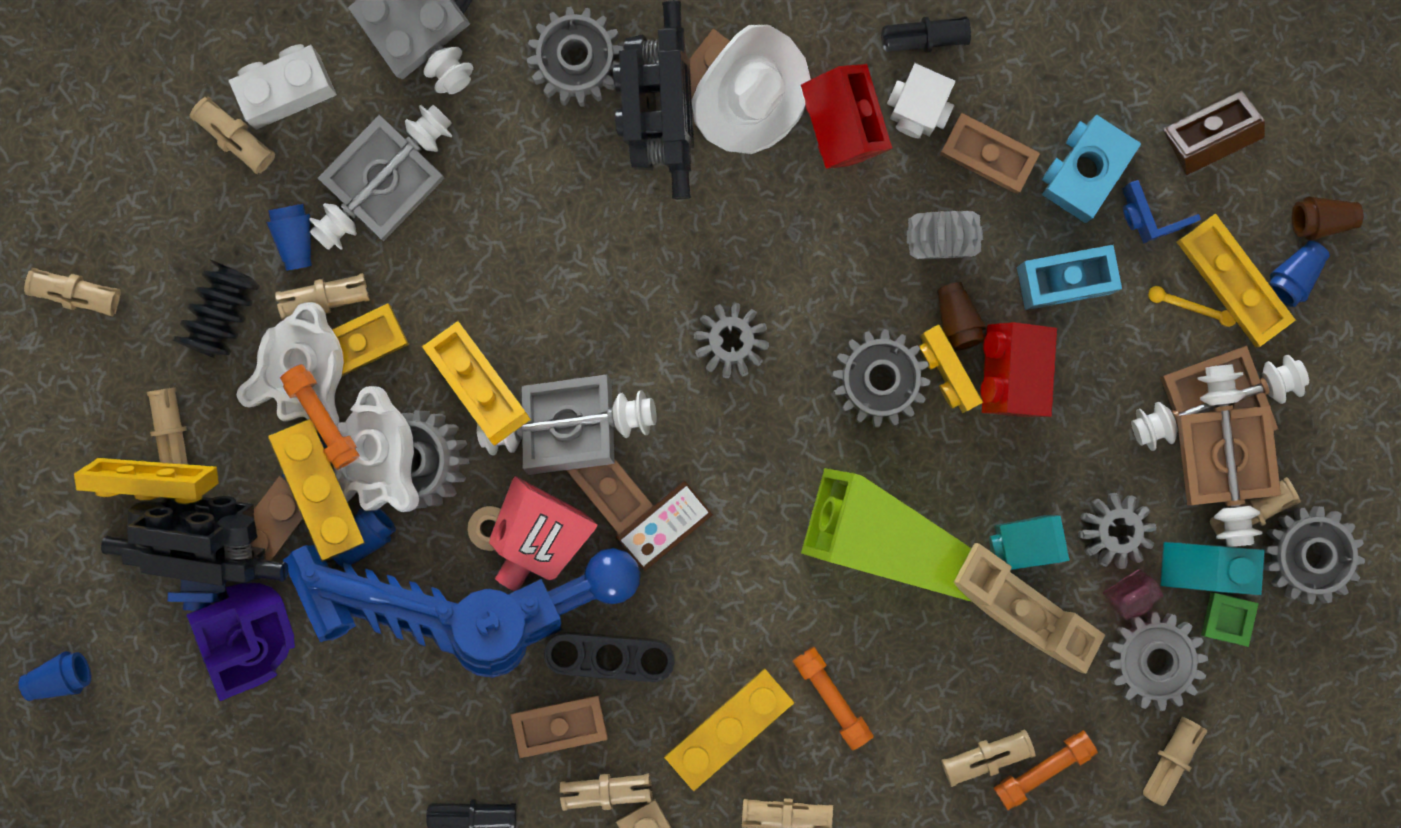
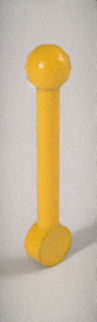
M1153 286L1148 292L1149 299L1154 303L1164 301L1219 320L1224 327L1236 324L1235 319L1228 310L1221 312L1168 294L1160 286Z

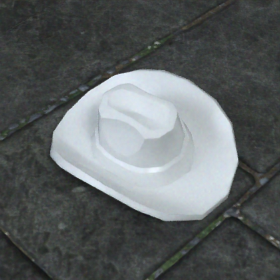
M748 25L733 37L700 80L691 100L694 123L707 141L726 151L753 154L772 147L789 133L799 121L806 108L805 98L800 85L811 80L806 58L789 36L770 25Z

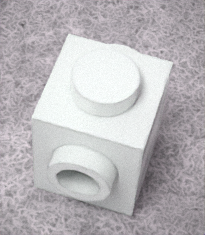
M915 63L906 83L897 80L887 102V105L894 107L890 119L898 122L896 129L913 138H920L922 133L930 137L935 126L944 129L954 107V104L947 102V99L955 84V80Z

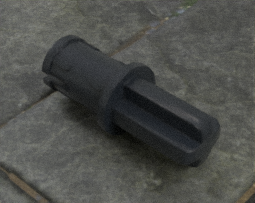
M967 16L930 21L929 17H923L921 22L885 25L882 28L881 41L884 51L887 52L923 48L924 52L928 53L932 51L933 47L969 45L971 41V27Z
M471 799L470 804L432 803L427 808L426 823L428 828H516V803L476 804V799Z

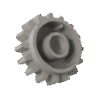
M567 7L566 15L558 17L554 12L550 13L551 23L547 27L539 23L536 26V30L540 35L539 40L534 39L528 42L529 49L536 53V55L527 58L528 66L534 69L540 68L532 76L534 83L538 85L547 82L544 89L545 96L550 98L556 92H559L561 105L564 106L567 105L570 97H576L579 106L583 107L585 106L586 95L592 94L593 98L598 102L601 101L600 88L602 86L611 90L615 88L614 80L610 75L611 73L613 74L614 65L620 64L614 61V59L619 58V51L624 50L623 46H612L619 39L617 29L606 31L607 18L601 16L595 21L591 17V10L589 8H585L582 15L574 14L572 7ZM572 48H581L588 53L586 60L582 64L575 66L569 65L564 61L565 54Z
M886 329L882 330L879 339L874 340L870 331L863 334L864 344L861 346L853 339L850 340L847 345L852 354L850 356L838 354L836 360L844 365L843 370L833 371L831 376L834 379L842 380V386L833 391L834 396L845 395L848 399L841 409L845 412L853 407L858 410L856 422L861 423L867 415L872 416V424L876 428L880 427L883 417H887L892 426L899 424L898 413L900 411L905 416L912 417L915 413L910 404L912 402L924 403L926 398L918 391L920 387L930 385L929 379L921 377V371L929 366L928 361L918 362L915 357L920 347L918 345L910 349L905 347L906 336L903 334L895 341L889 340V331ZM884 367L889 370L892 375V385L888 390L880 391L871 385L869 374L872 368Z
M415 410L414 414L401 413L410 426L413 436L414 455L411 465V478L419 496L418 506L415 509L426 508L427 505L440 506L443 504L442 497H454L457 494L452 485L453 482H465L466 477L459 472V466L469 464V459L460 456L459 450L463 449L467 442L466 440L454 439V435L459 427L456 424L444 425L446 416L443 414H430V411ZM419 452H420L421 458H422L420 467H419L418 461H417V457H418V453H419Z
M1313 506L1310 516L1305 508H1295V520L1287 515L1278 517L1282 529H1268L1266 532L1274 540L1273 546L1262 547V550H1265L1264 553L1272 555V561L1267 562L1263 569L1276 571L1277 576L1271 582L1273 587L1280 588L1287 585L1285 597L1296 599L1301 593L1302 603L1314 604L1316 595L1321 602L1331 603L1332 592H1336L1339 595L1348 594L1346 584L1349 580L1359 581L1360 576L1355 570L1357 565L1365 563V559L1358 556L1357 549L1364 544L1363 540H1355L1351 534L1356 526L1353 523H1339L1341 513L1338 511H1331L1325 517L1324 507ZM1313 543L1321 551V559L1314 567L1310 566L1306 559L1307 549Z
M1148 611L1147 622H1144L1139 616L1134 615L1130 617L1132 628L1128 630L1118 626L1116 631L1122 638L1119 643L1109 642L1107 646L1115 651V658L1106 661V666L1117 670V674L1110 679L1111 683L1116 686L1125 685L1121 696L1127 700L1132 699L1138 694L1137 706L1144 709L1149 706L1151 700H1153L1155 708L1160 711H1165L1168 699L1174 705L1182 706L1183 699L1181 693L1187 692L1195 696L1198 692L1191 684L1193 679L1206 678V674L1197 670L1198 663L1208 661V656L1196 653L1195 649L1204 642L1203 639L1198 636H1187L1192 629L1190 623L1183 622L1175 627L1176 615L1167 613L1162 622H1160L1158 612ZM1160 648L1165 653L1166 663L1162 670L1152 673L1147 666V658L1153 650Z

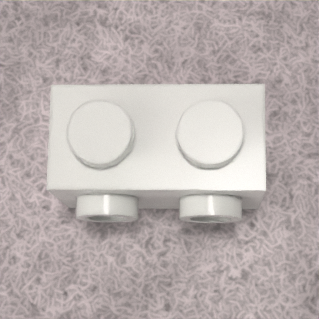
M302 44L288 47L279 53V59L265 65L262 62L246 65L238 71L239 76L228 80L246 122L257 130L337 95L322 59L312 45L305 48Z

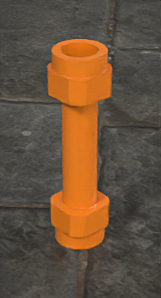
M303 364L297 365L285 372L280 377L284 384L283 388L289 398H298L327 445L323 453L329 463H332L336 470H339L358 459L360 455L352 438L341 435L312 388L317 382L311 372L307 371Z
M813 646L805 651V654L796 657L792 662L804 680L810 679L842 727L839 731L851 750H856L870 741L874 735L863 718L855 716L824 670L827 664Z
M1084 730L1063 741L1066 747L1021 776L1014 779L1010 775L1000 781V784L993 787L1007 810L1015 806L1017 807L1028 800L1025 796L1026 793L1075 762L1081 766L1098 753L1095 745Z

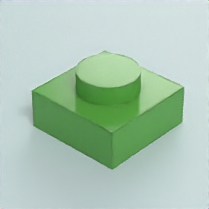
M1211 592L1201 636L1249 647L1259 603Z

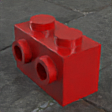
M867 64L838 66L800 84L805 98L806 109L810 115L818 141V149L826 169L858 164L893 149Z
M1015 322L987 324V334L983 344L985 365L984 380L980 390L983 401L981 413L1017 417H1052L1057 328Z

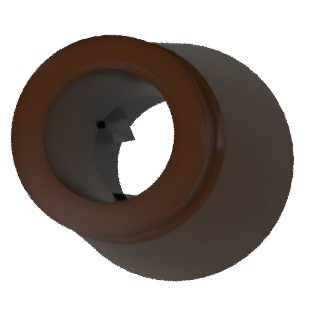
M1310 196L1306 197L1303 201L1296 202L1292 210V226L1295 234L1298 237H1305L1309 241L1360 228L1364 218L1363 209L1359 202Z
M962 282L951 283L939 288L937 294L939 297L942 329L953 350H965L984 342L985 335L983 331L986 329V325L966 290H964Z

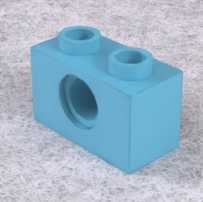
M1095 115L1087 125L1081 121L1077 124L1066 141V144L1072 147L1063 162L1056 158L1042 178V181L1048 184L1042 195L1084 223L1094 218L1141 145L1140 142L1098 115ZM1087 157L1095 163L1097 167L1095 177L1088 178L1080 174L1077 169L1078 158Z
M1114 245L1028 260L1017 267L1025 310L1110 295L1122 289Z

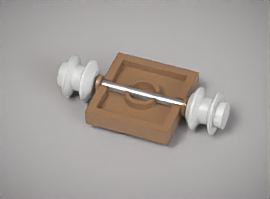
M1244 346L1161 376L1160 379L1172 411L1160 402L1155 403L1154 413L1146 415L1143 410L1137 409V419L1131 421L1136 440L1141 446L1147 444L1151 451L1156 450L1157 440L1165 438L1170 444H1173L1178 432L1177 416L1214 412V407H1219V405L1210 406L1200 400L1201 396L1208 393V385L1205 382L1199 381L1197 377L1206 376V367L1233 364L1234 373L1243 372L1244 375L1235 380L1237 390L1246 392V395L1239 402L1228 404L1229 406L1233 405L1234 410L1270 406L1266 395H1269L1280 404L1286 402L1287 392L1293 391L1298 397L1304 396L1305 386L1309 384L1306 368L1300 360L1294 361L1290 355L1283 356V366L1276 368L1271 362H1266L1262 378L1259 379L1248 347ZM1271 411L1273 431H1275L1278 427Z
M1233 364L1206 367V376L1197 377L1199 381L1205 382L1208 385V393L1201 396L1200 400L1210 406L1219 405V407H1214V412L1177 416L1187 505L1225 502L1226 506L1231 507L1222 508L1214 515V519L1224 522L1225 531L1217 535L1216 539H1226L1227 547L1254 544V536L1263 534L1262 531L1252 528V518L1259 515L1260 511L1251 506L1240 505L1245 504L1244 499L1281 495L1271 406L1234 410L1233 405L1229 406L1228 404L1237 403L1246 395V392L1237 390L1235 380L1244 375L1243 372L1234 373Z

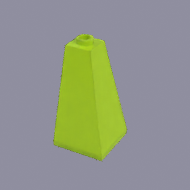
M824 468L801 554L971 601L959 590L954 581L972 548L865 477L854 473Z

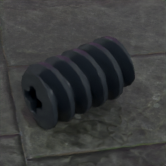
M209 259L219 269L218 271H203L202 276L211 284V287H196L194 292L204 300V303H190L187 308L197 319L181 320L180 325L190 335L189 337L174 336L173 341L215 358V355H230L231 353L230 348L222 342L223 338L237 339L238 333L229 323H243L246 319L236 307L251 306L253 303L243 293L244 289L258 290L260 285L252 277Z

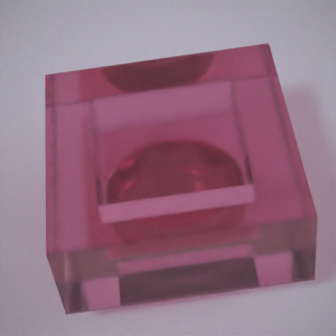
M1141 569L1103 592L1111 607L1126 620L1148 612L1154 602L1164 597L1157 582Z

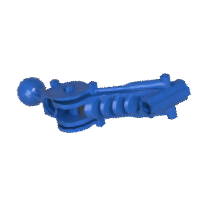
M305 545L292 551L288 557L283 559V562L288 564V573L320 642L334 640L347 634L350 629L356 626L352 619V616L367 620L376 633L382 634L379 624L389 626L397 639L404 640L401 630L411 632L417 643L426 646L423 636L430 637L441 651L454 654L466 670L477 676L491 678L508 674L516 668L523 659L527 646L561 631L560 615L594 599L610 605L623 603L635 594L640 585L641 578L639 566L633 557L625 551L611 548L601 550L595 554L586 565L583 576L547 592L542 579L510 594L492 589L472 592L457 604L447 601L440 590L431 587L434 597L425 595L416 582L409 581L412 591L403 589L396 578L391 575H387L389 584H385L378 580L372 570L365 569L367 578L360 577L350 564L344 562L345 572L331 569L326 561L321 562L315 545Z

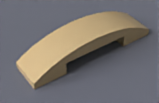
M974 543L954 581L959 590L986 614L1026 642L1074 670L1086 674L1105 634L1076 613L1067 612L1059 608L1010 572L1012 568L1010 565L981 544Z

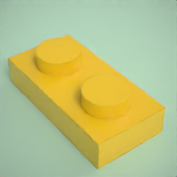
M388 303L332 329L343 351L344 364L342 376L409 345L395 313Z
M940 325L921 334L919 337L923 344L919 346V353L923 361H928V368L930 370L935 367L939 370L945 381L939 387L952 409L959 406L962 413L983 403Z

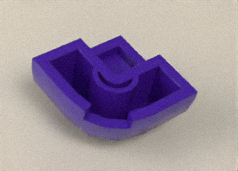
M240 583L225 587L228 599L187 614L194 639L219 701L259 686L277 676L276 668L286 659L289 650L295 648L294 633L283 600L272 587L261 583Z

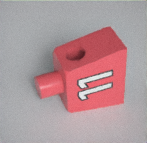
M515 476L510 484L490 536L489 544L499 555L506 559L495 580L508 589L517 591L523 585L530 571L550 581L555 579L595 531L597 524L578 508Z

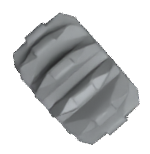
M973 211L917 213L908 219L907 244H909L910 255L916 259L963 258L976 256L981 252L983 226L980 224V215Z
M733 303L731 317L725 316L724 309L720 304L716 305L714 311L719 320L715 323L706 315L700 318L703 326L711 330L710 333L703 331L694 332V340L709 342V345L696 350L697 358H703L711 353L714 357L706 366V370L709 372L715 370L719 361L725 363L722 371L723 378H730L731 364H737L739 374L742 377L747 376L748 368L744 359L747 358L755 366H760L763 362L760 356L751 350L752 348L758 350L768 349L769 342L754 339V336L763 334L767 330V326L765 323L758 324L752 328L749 326L757 314L753 309L747 312L744 319L738 318L740 312L739 303ZM732 329H735L741 333L739 342L743 347L736 352L734 347H731V352H727L722 349L724 340L720 334L725 330H728V333L731 334Z
M1109 493L1107 506L1100 499H1094L1091 504L1098 516L1082 513L1080 517L1082 521L1092 524V530L1079 531V538L1094 539V542L1090 543L1084 549V552L1091 556L1102 550L1098 558V564L1106 567L1114 558V563L1118 569L1126 568L1128 563L1127 555L1135 563L1143 561L1142 553L1137 547L1152 549L1154 546V542L1144 538V532L1155 531L1156 524L1142 523L1141 521L1148 516L1150 509L1147 506H1143L1134 511L1136 497L1128 495L1121 504L1117 493ZM1115 519H1117L1119 525H1126L1127 534L1120 535L1122 539L1120 543H1118L1117 537L1109 536L1108 533L1109 526H1116L1113 522Z

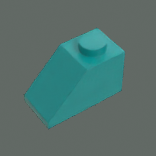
M1044 515L994 525L996 535L989 536L991 552L1012 567L1011 570L1070 561L1060 515Z
M1163 542L1160 586L1262 595L1265 550Z

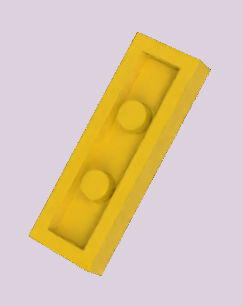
M1217 214L1206 219L1177 241V244L1256 348L1261 347L1296 321Z
M459 321L422 346L494 446L531 420Z
M311 419L269 435L270 444L321 562L363 545L365 542L332 466L323 453L324 448Z
M97 458L74 473L77 491L95 492L96 496L111 497L118 494L135 495V498L138 500H152L158 497L175 498L177 503L182 504L201 500L205 493L219 484L217 467Z
M764 668L667 753L664 758L688 786L695 791L791 707L794 701Z

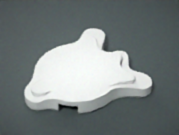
M313 302L302 303L297 306L292 315L266 331L257 352L256 369L253 375L238 388L236 395L239 402L249 408L274 398L277 401V416L280 420L291 421L300 417H305L308 420L310 418L298 398H289L280 379L291 368L303 364L316 380L317 384L312 388L337 427L339 416L335 407V392L342 377L343 351L338 338L327 323L323 308Z
M376 386L365 387L359 392L356 403L350 409L353 412L346 422H339L337 425L343 437L350 436L360 456L344 468L336 470L334 467L333 471L347 502L358 492L360 506L365 511L377 510L388 502L397 511L410 512L418 506L419 496L411 478L414 447L410 426L405 417L392 405L385 390Z

